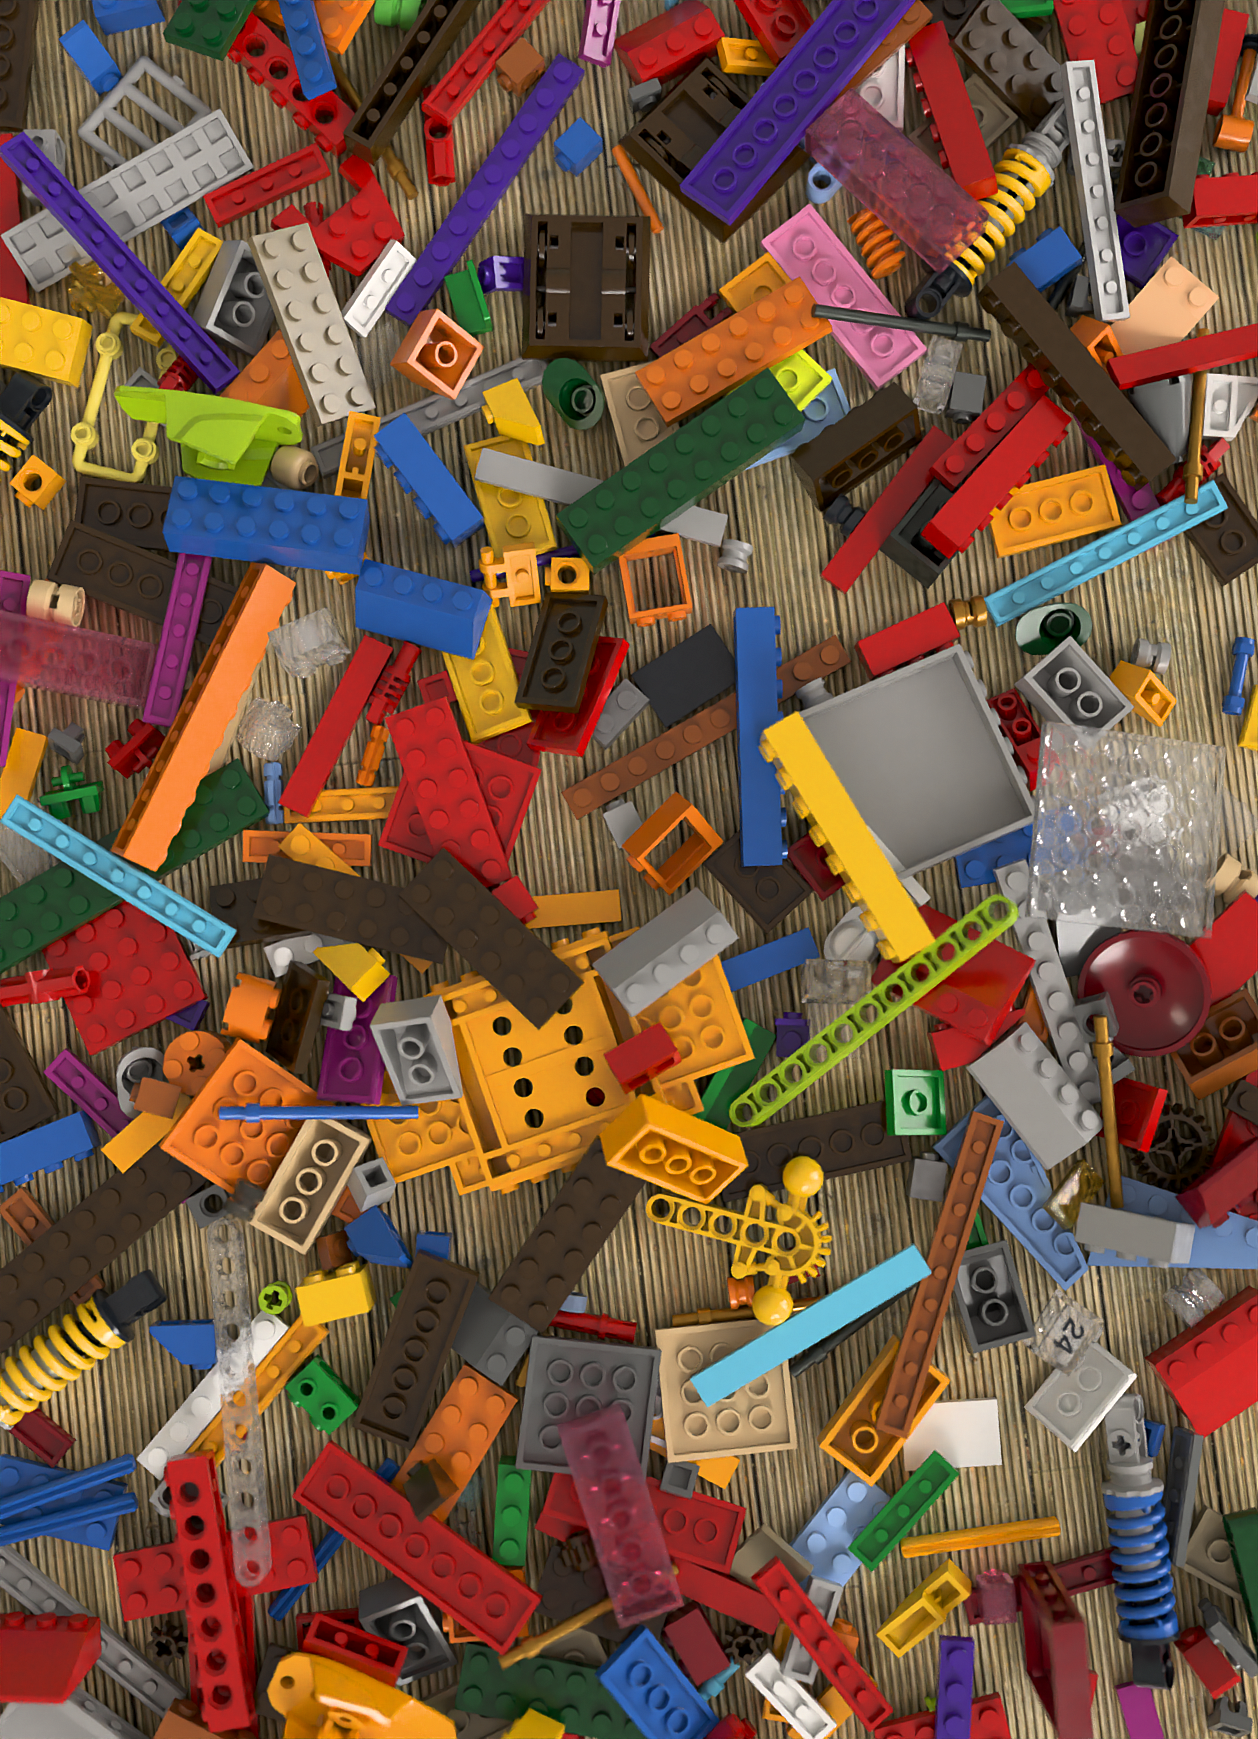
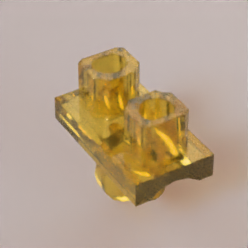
M94 260L82 266L76 261L69 265V270L72 272L69 280L71 287L68 289V293L73 297L70 303L71 308L75 312H81L86 309L91 314L98 310L110 321L111 317L117 313V307L124 301L126 296L113 281L106 287L99 283L104 279V271Z

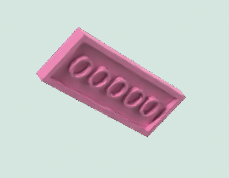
M808 204L761 241L760 247L765 253L769 252L791 280L799 276L801 277L818 304L900 316L811 204ZM828 319L832 325V332L830 334L876 391L927 351V348L913 331Z

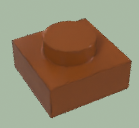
M345 1230L335 1231L316 1238L322 1270L333 1269L353 1261L351 1251L346 1243L348 1238Z

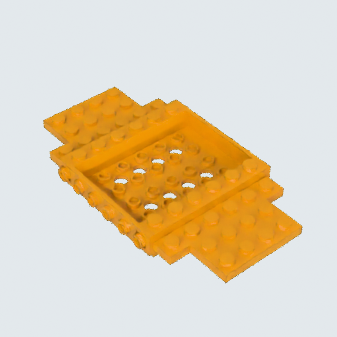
M640 926L610 936L608 931L600 932L599 927L582 932V939L570 943L569 938L551 943L552 951L585 983L570 998L572 1000L571 1011L567 1014L556 1012L540 1030L530 1023L477 970L461 975L460 979L462 982L450 986L447 980L430 986L432 993L423 995V997L441 995L451 1021L463 1095L462 1098L404 1105L418 1106V1119H366L378 1157H383L396 1183L449 1165L460 1196L487 1186L490 1187L491 1192L500 1189L501 1194H506L519 1189L518 1183L530 1179L531 1183L534 1184L550 1178L549 1172L561 1168L562 1173L574 1170L597 1135L600 1137V1134L640 1094L689 1115L704 1111L694 1079L755 1058L719 955L714 956L634 1017H630L592 964L639 930ZM501 1016L508 1018L511 1022V1031L504 1036L498 1035L493 1029L495 1019ZM661 1022L678 1049L682 1062L625 1095L603 1054L654 1024ZM570 1026H577L583 1032V1039L577 1045L569 1044L565 1039V1031ZM510 1047H515L522 1053V1061L517 1066H510L504 1060V1053ZM584 1056L589 1057L594 1063L593 1072L586 1076L579 1074L575 1068L576 1061ZM386 1065L380 1105L360 1104L361 1106H402ZM520 1078L530 1080L533 1085V1091L527 1097H521L515 1092V1083ZM597 1087L604 1092L605 1100L603 1104L592 1106L587 1102L586 1094L589 1089ZM538 1109L542 1112L544 1121L541 1126L533 1128L526 1123L525 1115L528 1110Z

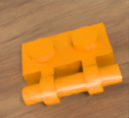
M534 542L502 546L503 557L500 558L494 557L492 547L486 546L480 549L481 558L478 563L479 570L484 576L482 590L493 600L492 605L494 608L500 605L499 598L508 596L510 607L542 603ZM506 572L507 582H498L496 573Z

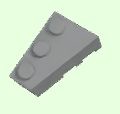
M1081 1202L1074 1241L1084 1243V1250L1104 1254L1106 1248L1117 1251V1258L1136 1261L1137 1256L1149 1258L1148 1265L1168 1269L1169 1263L1189 1264L1196 1225Z

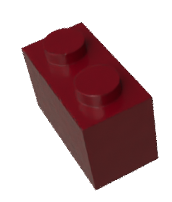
M692 1600L666 1616L663 1625L664 1630L661 1634L670 1650L675 1648L681 1659L678 1660V1664L687 1679L692 1677L698 1686L731 1666L729 1653L724 1652V1645L699 1602Z

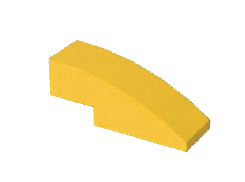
M950 1558L947 1559L903 1600L877 1630L876 1635L900 1658L946 1621L947 1613L971 1595L972 1581Z

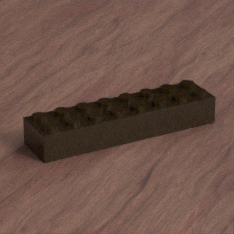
M1225 0L1149 1L1114 212L1135 228L1190 214Z

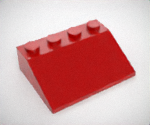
M925 904L917 909L935 940L958 922ZM969 927V939L971 941L978 939L981 932ZM994 939L914 1002L912 1006L991 1046L1036 960ZM948 944L942 950V957L945 961L951 960L955 955V948L952 944ZM922 950L902 962L893 963L891 959L885 960L882 957L870 982L877 987ZM926 964L921 965L917 969L916 976L920 982L925 981L929 976V968ZM896 985L892 989L891 995L902 999L904 994L901 985Z
M1251 1286L1240 1291L1145 1357V1360L1194 1432L1203 1435L1204 1438L1258 1401V1290Z
M21 1611L0 1614V1702L63 1705L102 1655L100 1617H88L84 1613H77L71 1616H56L53 1612L25 1615Z

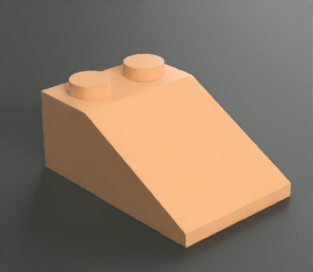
M1171 256L1128 305L1130 318L1123 321H1114L1110 328L1123 355L1181 342L1219 299V296Z

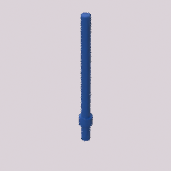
M246 1103V1106L219 1107V1120H246V1123H260V1120L418 1119V1106H260V1103Z

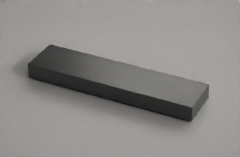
M1175 1426L1163 1499L1165 1515L1162 1520L1167 1526V1533L1164 1538L1169 1543V1551L1166 1555L1170 1558L1172 1565L1185 1567L1204 1436L1179 1426Z

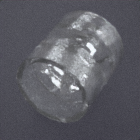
M1193 1268L1182 1278L1183 1285L1175 1284L1162 1295L1163 1300L1170 1309L1191 1329L1205 1317V1309L1212 1311L1225 1300V1296L1220 1289L1199 1268Z

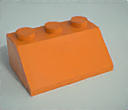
M280 329L219 396L292 411L299 415L300 418L310 408Z

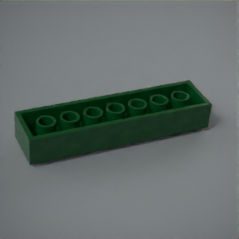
M766 368L556 514L557 524L593 575H595L803 429L806 419L770 369Z

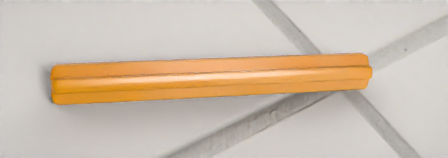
M1055 1516L906 1537L900 1540V1549L903 1557L909 1558L1054 1537L1060 1535V1523Z

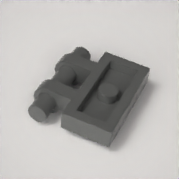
M1203 1598L1198 1603V1607L1203 1612V1618L1207 1623V1627H1205L1207 1635L1215 1645L1222 1644L1225 1647L1229 1661L1238 1671L1243 1669L1252 1679L1258 1675V1659L1256 1654L1247 1645L1244 1635L1238 1628L1232 1627L1228 1623L1226 1615L1220 1607L1213 1605L1208 1598Z

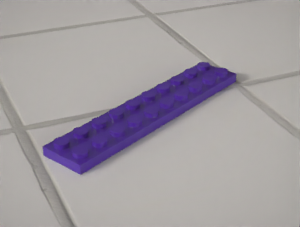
M832 0L679 185L681 192L730 226L916 0Z

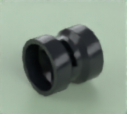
M841 493L825 513L823 520L829 524H840V532L848 538L867 512L860 506L851 508L852 504H850L849 498Z

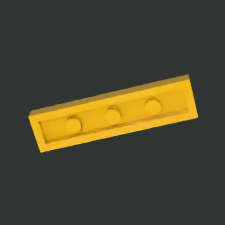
M199 227L160 282L184 310H186L209 276L223 241ZM140 312L130 326L131 332L155 347L160 348L165 339Z

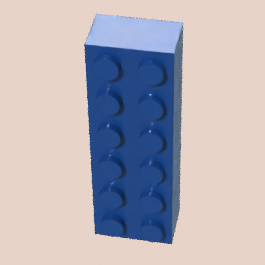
M175 476L163 535L170 552L361 575L370 524L368 499Z

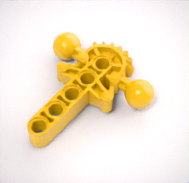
M799 1156L791 1159L786 1164L782 1180L785 1188L789 1191L787 1203L784 1204L776 1200V1196L770 1193L764 1184H757L750 1189L744 1212L711 1203L706 1205L691 1198L669 1192L653 1195L646 1204L647 1216L656 1223L736 1244L731 1273L735 1278L741 1279L746 1275L758 1274L760 1271H765L769 1275L768 1284L758 1289L752 1299V1309L755 1317L767 1326H778L788 1320L792 1314L793 1301L791 1295L786 1290L789 1276L797 1275L802 1284L806 1283L807 1276L805 1271L812 1277H816L818 1271L814 1267V1263L819 1267H825L827 1264L819 1255L831 1254V1249L822 1246V1243L831 1242L832 1236L821 1234V1231L829 1228V1223L825 1222L818 1225L816 1220L822 1217L823 1213L818 1211L811 1216L805 1211L808 1197L815 1195L820 1190L824 1175L821 1166L810 1157ZM658 1199H664L669 1203L670 1211L667 1216H661L656 1211L655 1206ZM772 1206L777 1210L776 1216L778 1221L768 1219V1207ZM689 1207H695L700 1211L701 1220L699 1224H692L687 1220L686 1212ZM721 1215L729 1217L733 1223L732 1230L729 1233L720 1231L717 1226V1220ZM751 1224H758L763 1228V1240L754 1241L750 1238L748 1229ZM789 1232L795 1237L796 1246L794 1249L788 1250L781 1246L780 1235L782 1233ZM759 1251L771 1254L765 1263L754 1261Z

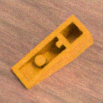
M349 411L335 496L367 499L375 456L374 447L377 444L374 435L379 432L381 417Z

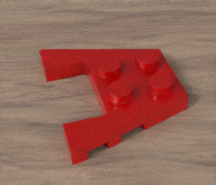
M353 154L339 165L338 172L359 192L317 227H314L293 204L273 218L270 227L273 230H279L308 223L318 252L323 254V258L360 277L373 266L390 239L401 243L405 234L369 163Z

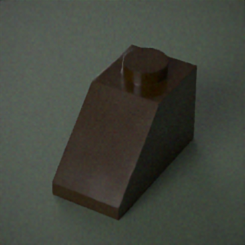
M432 1459L427 1464L423 1460L419 1461L407 1472L410 1479L402 1485L419 1523L459 1489L435 1459Z

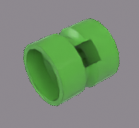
M376 0L374 8L375 23L392 28L399 24L401 30L409 31L428 0Z

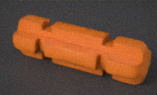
M380 725L372 727L370 733L371 741L367 742L360 764L363 767L362 770L358 771L356 777L358 784L366 787L373 786L376 778L374 772L375 770L378 771L385 749L383 744L387 742L390 732L388 728Z

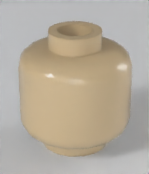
M283 445L273 456L270 469L275 481L297 491L311 486L317 479L319 471L315 456L311 452L294 445Z

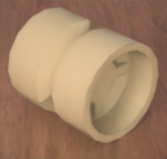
M35 579L31 584L27 597V616L31 621L51 623L54 620L58 626L77 628L81 623L85 609L84 589L62 584L58 588L56 582Z
M1226 852L1209 868L1202 880L1201 886L1215 896L1223 895V901L1229 905L1244 890L1254 898L1258 895V874L1249 868L1242 870V863Z

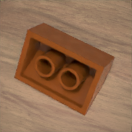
M1247 988L1210 1007L1206 1021L1198 1034L1185 1046L1170 1053L1198 1100L1258 1069V1006Z

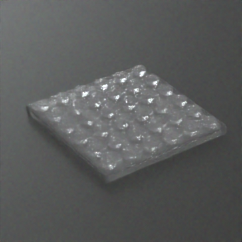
M1051 721L1043 722L1041 726L1025 917L1211 939L1226 747Z

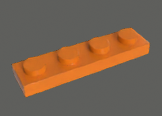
M243 830L242 862L267 863L269 854L293 860L278 847L291 831ZM311 832L348 866H372L373 834Z

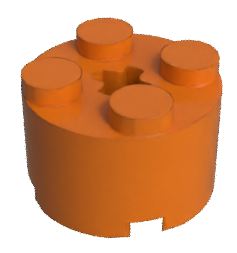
M238 972L236 979L242 981L240 985L237 984V987H232L223 1022L228 1023L229 1026L228 1028H222L221 1034L234 1038L239 1037L241 1040L260 1044L261 1039L266 1041L270 1036L274 1020L268 1019L271 1008L275 1009L278 1007L282 989L276 988L277 982Z
M196 1030L183 1033L170 1043L165 1052L163 1061L164 1076L170 1084L182 1087L181 1093L195 1096L231 1047V1044L223 1035L211 1030ZM203 1056L201 1062L205 1067L197 1069L195 1058Z

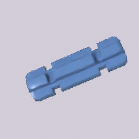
M279 762L264 764V777H267V781H264L265 804L270 811L265 818V822L270 825L284 823V810H281V805L278 804L284 792L283 780H280V776H283V765Z

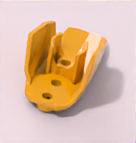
M297 1652L282 1657L267 1690L271 1705L286 1717L283 1739H457L454 1720L396 1688H392L342 1663L324 1657Z

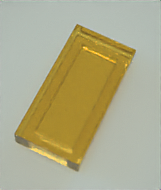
M1084 1159L1077 1160L1042 1208L1063 1229H1070L1079 1217L1081 1202L1090 1203L1105 1181Z

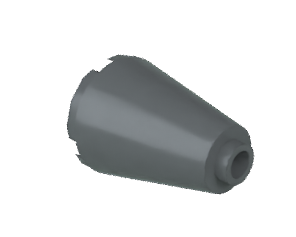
M1191 374L1126 389L1133 407L1177 459L1172 464L1182 462V455L1188 454L1192 391Z

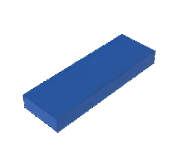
M807 927L724 960L721 964L731 992L819 958L820 954L810 929Z

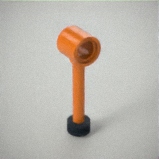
M1258 34L1244 35L1240 56L1243 58L1231 115L1222 114L1213 135V147L1245 153L1253 134L1254 121L1245 119L1243 116L1246 106V100L1244 99L1258 54Z

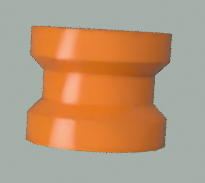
M746 1275L743 1279L727 1277L730 1309H738L741 1305H747L752 1308V1299L755 1295L753 1275Z

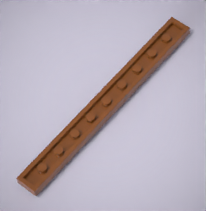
M836 635L786 662L781 667L776 668L777 679H782L783 696L782 699H777V705L795 696V692L811 681L819 677L824 679L851 663ZM736 692L562 791L561 794L576 820L578 821L736 730Z
M975 1111L970 1112L925 1258V1262L932 1273L918 1281L875 1420L874 1428L904 1439H908L1004 1121Z

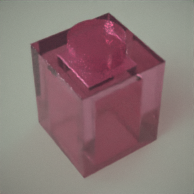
M990 1569L984 1571V1575H975L978 1615L984 1625L1017 1623L1015 1588L1009 1574L999 1569Z

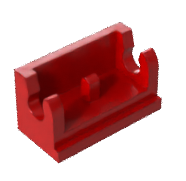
M661 1022L654 1024L603 1054L625 1095L682 1062L678 1049Z

